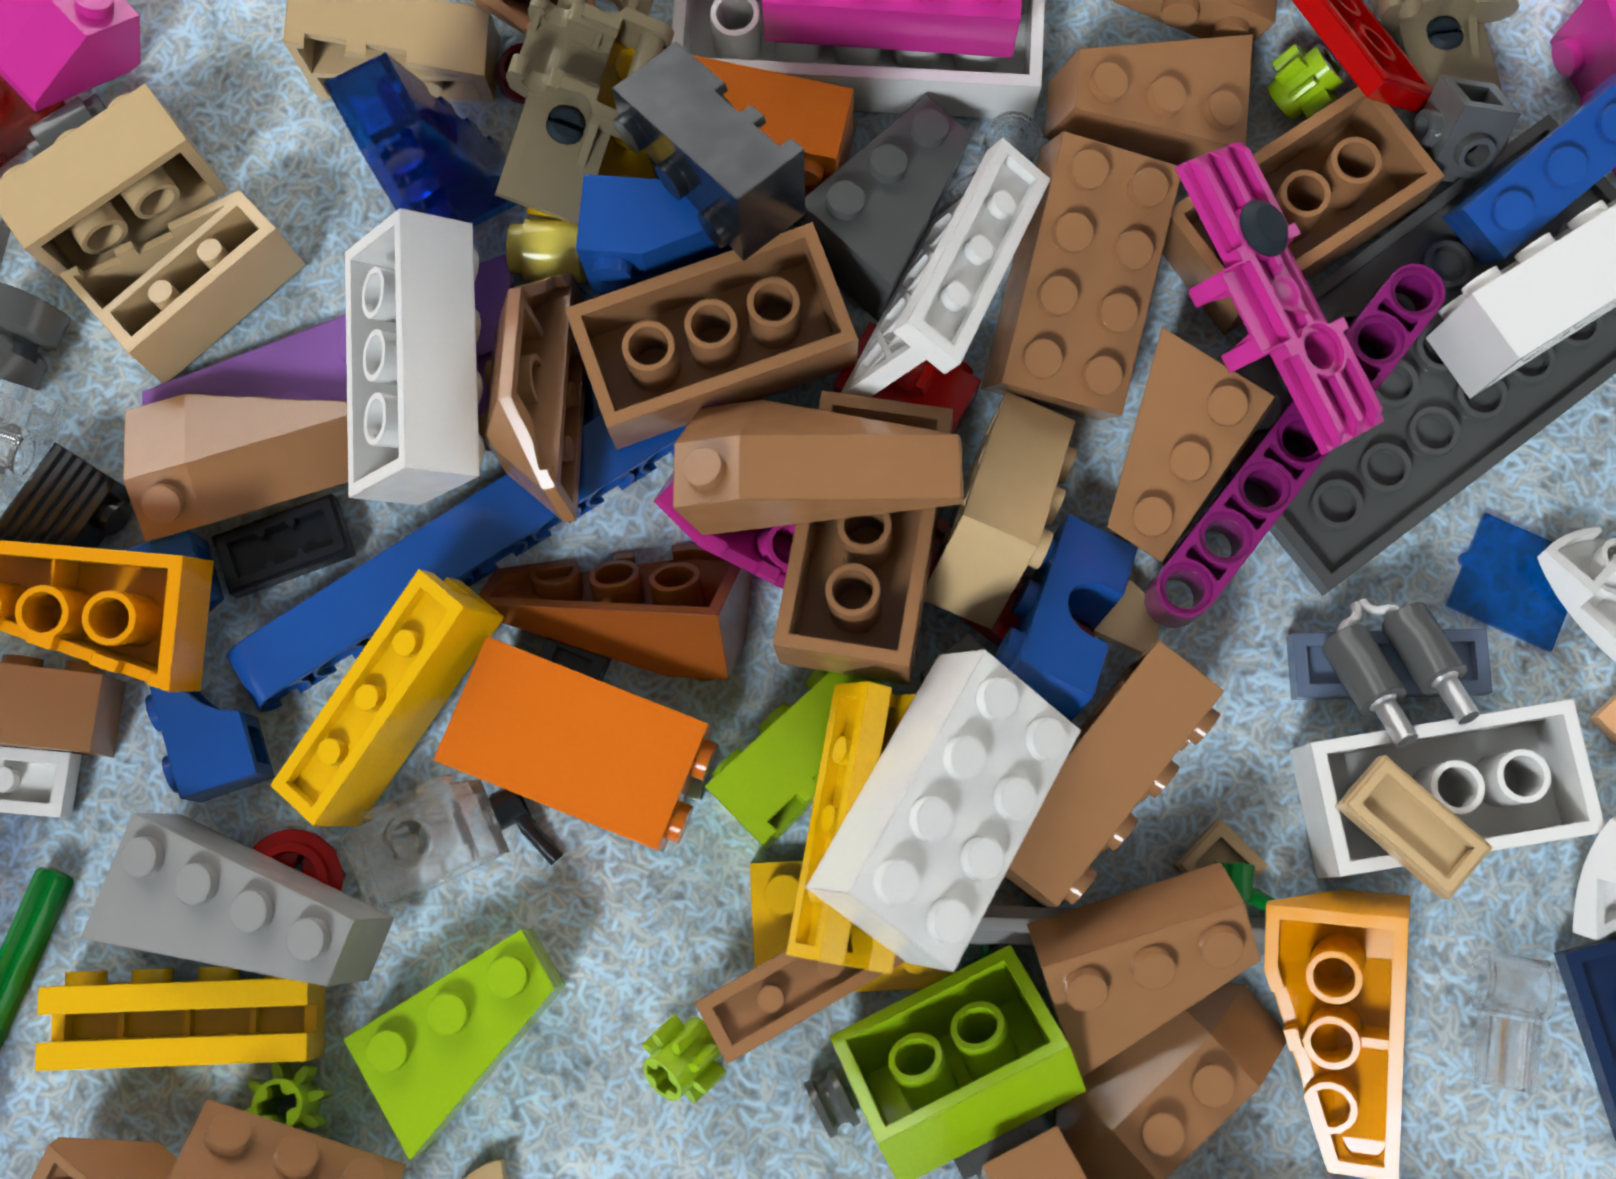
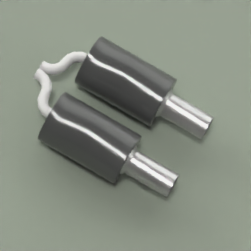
M1366 598L1361 599L1359 602H1353L1349 606L1352 615L1340 623L1337 632L1331 635L1322 646L1323 654L1359 713L1364 717L1377 715L1398 748L1412 744L1417 740L1418 734L1399 705L1406 696L1405 687L1367 627L1363 624H1357L1361 619L1362 610L1376 616L1390 614L1382 624V631L1423 694L1432 695L1439 693L1459 725L1470 723L1480 715L1477 706L1460 682L1467 673L1468 667L1423 602L1411 603L1401 608L1389 604L1373 606Z

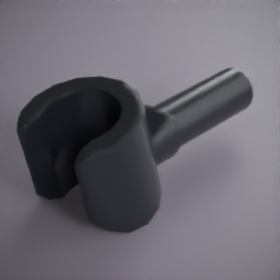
M504 790L484 801L483 809L498 833L517 824L522 835L530 841L550 865H553L563 855L535 824L536 821L531 817L530 811L521 795Z

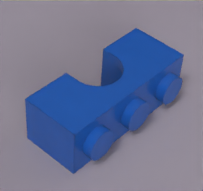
M1068 514L1053 534L1049 550L1039 569H1035L1033 579L1028 578L1018 592L1011 609V613L1019 617L1016 629L1011 627L1007 631L999 645L995 658L1071 722L1094 697L1109 647L1108 643L1083 631L1073 618L1094 628L1100 624L1125 593L1138 547Z

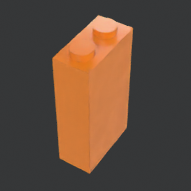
M486 636L433 760L652 849L664 852L669 840L677 844L681 841L693 811V806L684 803L693 779L696 778L701 781L706 779L716 756L718 744L709 741L713 729L706 722Z

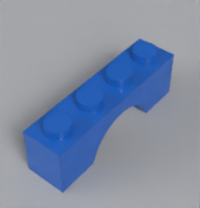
M1616 72L1594 89L1592 96L1556 129L1513 162L1491 175L1442 216L1444 221L1480 264L1506 258L1616 167Z
M190 530L123 550L181 555L213 561L208 541ZM213 564L209 612L224 600L215 564ZM149 685L151 694L147 695L145 699L147 714L154 728L162 732L168 753L162 759L163 773L169 787L173 792L179 794L180 799L202 803L275 778L258 717L241 711L219 709L209 702L201 691L167 692Z

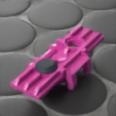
M1238 141L1178 165L1175 170L1226 269L1189 289L1188 293L1196 309L1209 302L1231 297L1249 332L1231 351L1221 355L1229 374L1270 354L1321 455L1330 452L1384 422L1385 420L1381 414L1383 408L1344 333L1345 330L1349 329V326L1344 317L1328 324L1288 246L1301 233L1296 223L1288 224L1250 148L1245 147L1242 141ZM1308 356L1318 365L1319 368L1312 364Z

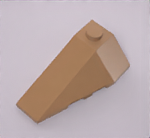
M186 393L126 410L123 482L145 542L212 524L347 483V401L324 399L296 400L265 396L237 397L218 396L207 393Z
M754 400L699 408L674 443L673 508L702 535L964 504L962 442L958 434L773 401Z

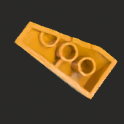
M1340 889L1270 900L1266 903L1264 971L1270 990L1274 992L1284 1023L1283 1032L1289 1051L1293 1052L1305 1091L1304 1099L1328 1173L1368 1179H1399L1411 896Z

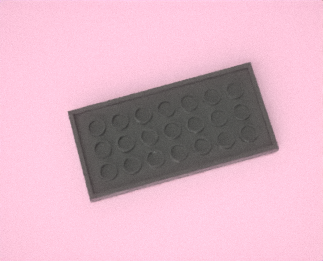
M1550 114L1507 144L1504 152L1496 159L1486 180L1520 157L1559 126ZM1604 176L1506 258L1480 264L1442 218L1443 215L1484 182L1461 178L1311 288V291L1328 324L1344 317L1346 323L1350 326L1371 297L1396 270L1408 264H1423L1433 269L1441 277L1445 286V299L1438 310L1439 312L1444 306L1463 294L1461 289L1486 270L1497 266L1500 271L1516 261L1514 256L1541 236L1550 233L1554 238L1569 228L1567 225L1569 221L1600 200H1603L1607 205L1615 200L1616 189ZM1395 293L1398 303L1403 308L1409 311H1416L1414 303L1409 297ZM1616 308L1470 399L1426 339L1444 321L1437 312L1375 392L1383 408L1381 414L1385 421L1331 450L1269 531L1322 596L1328 593L1615 375ZM1358 340L1360 350L1366 356L1380 360L1378 350L1372 343L1366 340ZM1236 343L1234 346H1232L1230 349H1228V350H1227L1226 352H1224L1223 354H1225V353L1231 351L1238 343ZM1270 354L1234 371L1269 392L1275 398L1272 408L1225 475L1228 481L1292 400ZM1221 355L1215 359L1221 364L1225 365L1221 358ZM1308 356L1312 364L1318 367V365ZM1282 435L1283 445L1290 454L1296 457H1306V448L1299 438L1293 435ZM1244 483L1245 496L1252 504L1258 507L1269 506V497L1262 486L1256 483Z

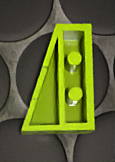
M815 670L804 683L809 689L805 695L791 707L786 702L781 704L759 726L758 730L762 734L743 751L739 747L735 749L712 772L711 775L714 778L705 787L765 850L813 805L834 685L866 681L881 684L877 679Z
M520 929L343 1039L409 1161L426 1152L457 1113L473 1097L494 1069L566 986L534 929Z

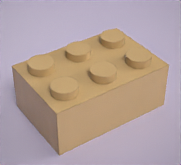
M144 83L134 91L116 97L108 105L107 109L80 127L62 133L53 145L26 163L8 169L0 179V216L24 250L68 285L59 275L60 273L75 266L85 271L116 257L113 248L130 240L136 246H139L169 231L167 223L206 206L228 191V189L189 136L146 83Z

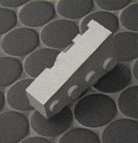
M133 813L80 939L322 986H334L369 980L394 917L182 814Z

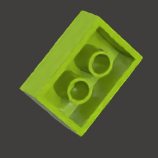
M1011 945L829 1036L876 1143L896 1179H917L1086 1092L1068 1042Z

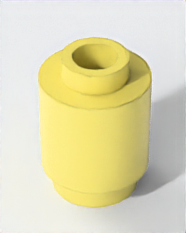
M526 218L523 224H510L506 239V260L509 272L511 274H522L523 278L528 281H538L558 274L572 273L576 283H585L587 276L576 251L578 226L558 219Z

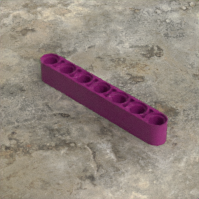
M1408 264L1396 270L1367 302L1350 324L1349 329L1344 332L1374 392L1378 390L1432 320L1445 299V286L1441 277L1433 269L1423 264ZM1395 293L1409 297L1413 301L1416 311H1409L1403 308L1398 303ZM1358 340H1366L1372 343L1378 350L1380 360L1366 356L1360 350ZM1293 399L1150 581L1145 591L1144 604L1148 614L1156 623L1164 627L1179 628L1190 624L1214 603L1328 455V453L1321 455ZM1282 435H1293L1299 438L1306 448V457H1296L1290 454L1283 445ZM1250 482L1262 486L1269 497V506L1258 507L1252 504L1245 496L1244 483ZM1217 531L1223 534L1230 542L1231 556L1224 558L1212 554L1205 543V532ZM1179 580L1191 589L1193 594V605L1191 608H1179L1170 602L1165 592L1167 581Z

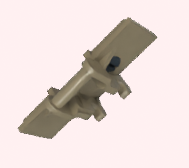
M550 0L530 1L528 7L530 25L521 52L512 56L506 74L509 88L526 98L495 196L578 226L584 174L598 175L610 135L622 139L613 122L618 117L617 109L597 101L601 78L613 43L615 42L635 50L627 77L672 43L674 37L673 29L666 23L649 16L654 0H611L618 8L619 12L616 13L603 12L599 8L587 4L588 0H558L557 5L551 3Z
M1370 0L1376 18L1400 46L1432 89L1439 76L1444 75L1494 83L1502 91L1484 23L1500 21L1514 14L1519 8L1518 0Z

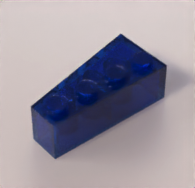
M384 52L324 82L356 145L396 210L403 208L473 223V227L518 205L512 201L495 196L506 162V158L497 141L490 135L484 137L479 127L468 117L465 119L460 118L455 113L452 105L442 96L435 98L431 95L424 82L388 53Z

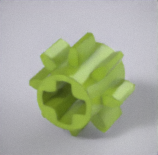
M1295 43L1271 62L1278 73L1267 87L1271 97L1281 111L1291 120H1296L1303 113L1309 118L1339 99L1335 91L1338 89V86L1346 81V77L1338 62L1324 46L1318 44L1308 51L1305 46L1300 48Z
M673 1014L642 1043V1047L651 1054L643 1063L645 1077L654 1090L668 1100L677 1101L686 1093L691 1102L696 1103L727 1072L718 1063L723 1056L704 1020L701 1018L692 1017L683 1024L678 1016Z
M289 1062L272 1063L271 1068L272 1080L256 1079L249 1080L247 1086L255 1094L252 1099L251 1108H247L245 1111L303 1130L302 1127L304 1126L315 1129L326 1127L328 1121L323 1115L319 1114L321 1100L332 1096L333 1089H318L316 1084L312 1082L317 1073L318 1067L316 1065H304L293 1077ZM295 1094L297 1107L291 1108L285 1113H279L277 1100H281L287 1095Z

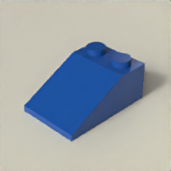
M584 174L576 251L593 294H600L602 296L733 249L728 244L723 248L718 247L700 225L697 217L700 212L686 196L681 200L675 199L667 191L660 179Z

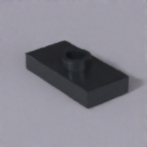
M333 494L212 536L229 594L236 599L357 556L339 500Z

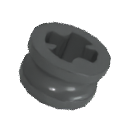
M834 1067L827 1070V1077L824 1081L815 1082L811 1078L804 1082L813 1106L830 1138L838 1135V1128L843 1123H850L853 1127L861 1123L856 1109Z

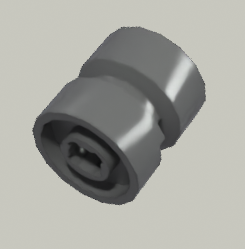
M0 282V385L33 397L48 368L47 363L42 357L44 351L57 350L72 320L63 311L42 299Z

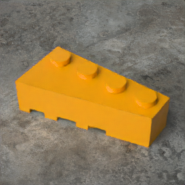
M0 540V631L22 638L25 642L38 647L56 650L85 660L90 665L113 673H122L142 680L147 685L167 692L201 691L214 561L181 555Z

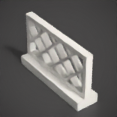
M1001 138L987 150L964 196L935 218L929 225L841 393L872 397L925 360L929 361L943 374L948 373L961 364L1051 180L1004 138Z

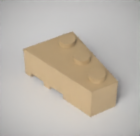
M287 0L283 42L318 98L495 102V71L498 63L499 34L491 13L481 7L445 0Z
M240 190L167 223L169 232L144 244L136 246L130 240L113 248L116 257L85 271L75 266L59 274L122 347L163 384L171 381L306 265L276 227Z
M1005 392L983 436L963 487L964 504L959 505L952 528L948 527L940 548L943 549V552L930 578H928L925 595L926 602L992 629L1027 566L1039 569L1051 545L1054 533L1044 529L1045 524L1052 525L1066 494V490L1057 487V483L1063 484L1077 456L1078 450L1069 446L1075 420L1010 392Z

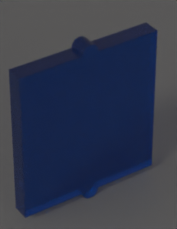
M1483 513L1468 551L1458 556V563L1461 565V568L1445 606L1551 652L1566 617L1567 610L1551 588L1537 556L1553 542L1488 513Z

